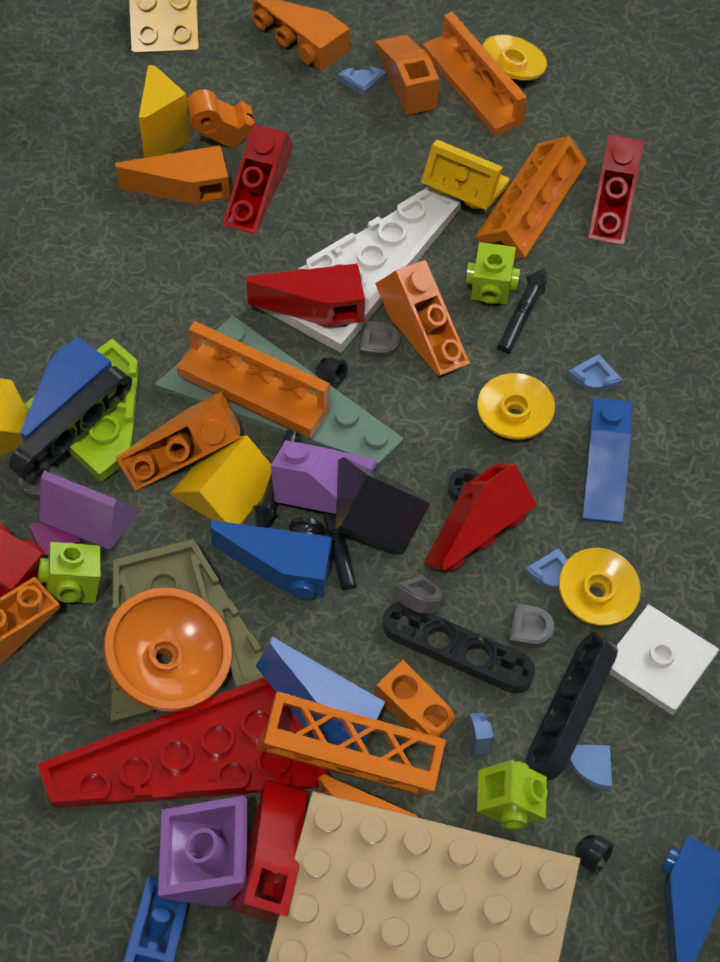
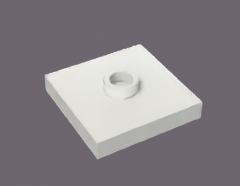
M648 604L617 645V658L609 674L674 715L715 659L719 649Z

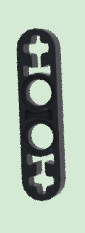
M117 366L108 367L14 451L9 461V468L24 481L29 482L37 478L127 396L132 386V378Z
M395 603L389 606L384 613L383 630L386 636L393 642L506 692L514 694L523 693L533 684L535 665L530 657L432 613L427 614L413 611L402 603ZM402 616L409 618L408 625H404L401 630L394 628L395 621L393 619L400 620ZM420 623H424L425 626L422 628L420 639L415 638L416 629L419 630ZM434 632H442L449 636L451 643L445 648H434L429 644L427 638ZM478 648L487 653L489 660L483 665H473L468 662L465 654L471 649ZM496 656L502 657L497 673L491 672L495 665ZM517 665L523 668V676H518L516 681L509 678V670H513Z
M596 631L589 634L578 645L527 753L526 764L530 769L546 776V781L558 777L568 765L617 658L618 647L603 632Z

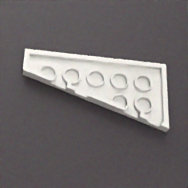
M429 186L398 204L395 212L383 219L380 217L368 222V228L356 235L350 233L308 258L307 264L299 268L314 269L331 267L338 264L358 263L365 296V322L327 327L267 309H259L342 353L366 324V320H369L383 303L375 283L395 270L417 263L460 211L461 200L451 195L436 193Z

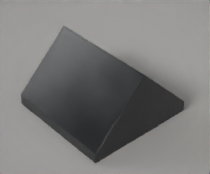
M342 457L338 460L335 530L391 554H404L430 503L407 486Z

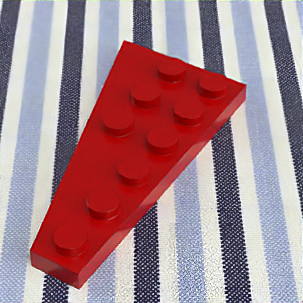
M265 677L211 697L193 708L174 711L37 764L53 809L261 793L265 779L299 790L318 789L319 777L323 774L329 775L324 768L257 750L261 732L267 727L276 693ZM283 705L277 728L292 733H297L304 729V726L288 706ZM309 733L302 735L312 738Z

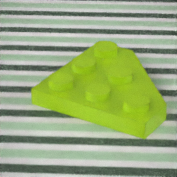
M113 338L97 349V351L108 358L112 366H117L132 378L131 389L115 408L67 450L101 483L121 468L116 460V456L133 445L139 374L137 359ZM34 397L24 404L25 411L27 413L29 412Z

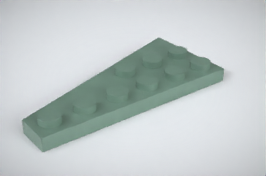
M231 316L215 330L317 377V375L235 316ZM203 341V343L212 346L210 343ZM177 365L154 384L155 391L166 395L169 393L178 396L192 404H197L216 394L178 376ZM331 385L329 413L312 438L300 434L299 442L308 445L314 444L319 447L376 459V469L384 465L404 445L403 437ZM307 389L309 392L317 395V393ZM226 399L235 416L240 421L277 434L279 432L285 434L287 430H292Z

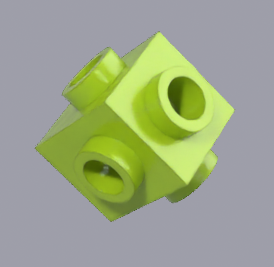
M479 242L476 263H468L466 284L472 285L471 300L483 301L489 304L508 305L510 290L517 291L520 269L513 268L516 247Z
M50 542L48 558H40L38 580L40 583H45V588L56 601L65 603H95L100 582V545Z
M514 760L479 769L477 812L500 822L503 828L510 830L525 829L528 823L546 819L547 777L530 769L526 763Z

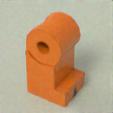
M210 90L195 91L187 98L192 128L230 148L237 147L250 134L252 124H255L251 105L242 101L234 107L217 99L215 93Z
M404 660L376 685L373 695L385 701L382 708L384 710L387 708L403 725L406 724L411 730L440 738L456 722L455 715L446 702Z

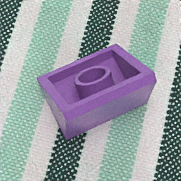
M44 471L41 476L39 521L109 550L127 531L140 510L47 471Z
M244 795L162 810L158 897L165 900L225 906L246 886L247 798Z

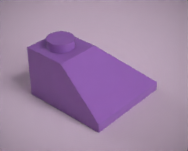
M285 440L271 464L275 502L336 514L338 460L345 457L374 471L377 466L376 459Z

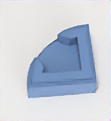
M370 67V70L355 71L354 68H349L338 74V81L362 96L367 95L386 78V72L376 67Z
M600 354L569 370L568 377L575 383L593 390L613 389L622 383L621 377Z
M556 549L526 567L525 573L533 581L543 586L559 589L556 586H559V576L568 559L559 549Z
M484 712L468 714L467 718L474 755L488 754L491 751L494 737L491 723L486 721V714Z
M576 745L569 761V766L593 788L611 791L610 746Z

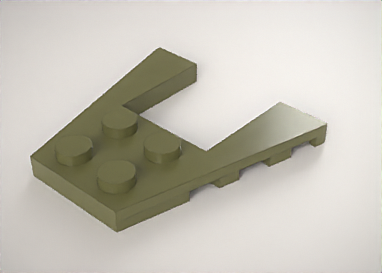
M194 539L113 560V615L125 601L146 590L176 588L190 592L210 604L218 612L228 629L232 646L230 671L235 688L264 677L256 667L263 654L260 645L239 616V611L232 600L227 597L219 583V579ZM111 678L112 702L110 718L112 725L154 714L153 709L144 707L126 696Z

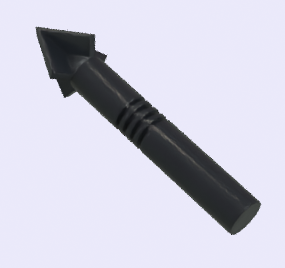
M545 267L526 276L528 281L526 290L497 346V350L507 354L511 353L539 295L545 292L547 284Z
M287 430L281 447L285 440L299 442L301 435L296 431ZM272 472L260 506H253L255 526L269 528L276 520L275 509L278 502H275Z
M319 511V514H323L328 536L332 537V554L341 590L357 588L344 533L335 530L336 514Z

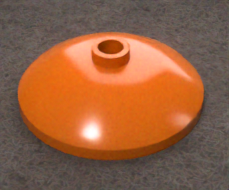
M176 588L150 589L129 598L112 616L104 637V659L114 683L130 699L153 710L173 712L187 710L200 705L219 689L227 676L231 664V639L228 629L218 612L202 598ZM156 655H166L170 663L161 664L156 659Z

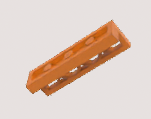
M453 12L445 14L443 18V34L422 45V49L429 55L432 63L494 136L524 124L527 96Z
M570 136L541 142L536 145L475 237L479 242L492 243L502 241L505 246L516 247L515 257L520 259L527 256L587 163Z
M196 321L189 328L191 348L177 365L178 376L217 394L222 391L226 399L308 438H312L330 411V383ZM203 340L210 343L212 346L203 343ZM307 389L317 393V395L309 392Z
M276 692L267 727L261 732L257 750L425 796L435 791L446 739ZM283 705L300 710L308 726L297 733L278 729ZM311 713L323 716V718L315 722ZM330 719L340 721L351 738L340 745L327 743L318 726ZM354 726L365 728V730L357 733ZM312 731L316 739L302 735ZM372 731L383 733L393 750L382 757L370 755L361 738ZM395 737L407 740V742L400 746ZM354 742L358 751L345 747ZM413 743L432 747L427 771L412 767L403 749ZM396 754L400 763L387 759Z

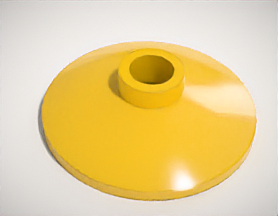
M495 35L489 37L483 43L486 51L512 79H537L546 70L547 60L544 54L536 46L524 39L510 35Z
M509 373L497 376L484 385L478 396L477 410L481 421L490 431L504 438L521 440L542 433L550 425L555 412V402L550 390L538 379L525 374ZM517 409L521 414H512L508 411Z
M589 548L575 553L567 560L559 576V592L566 608L575 617L591 625L611 626L624 621L633 613L640 599L641 587L635 569L624 557L608 549ZM590 588H600L603 596L597 597L590 592Z

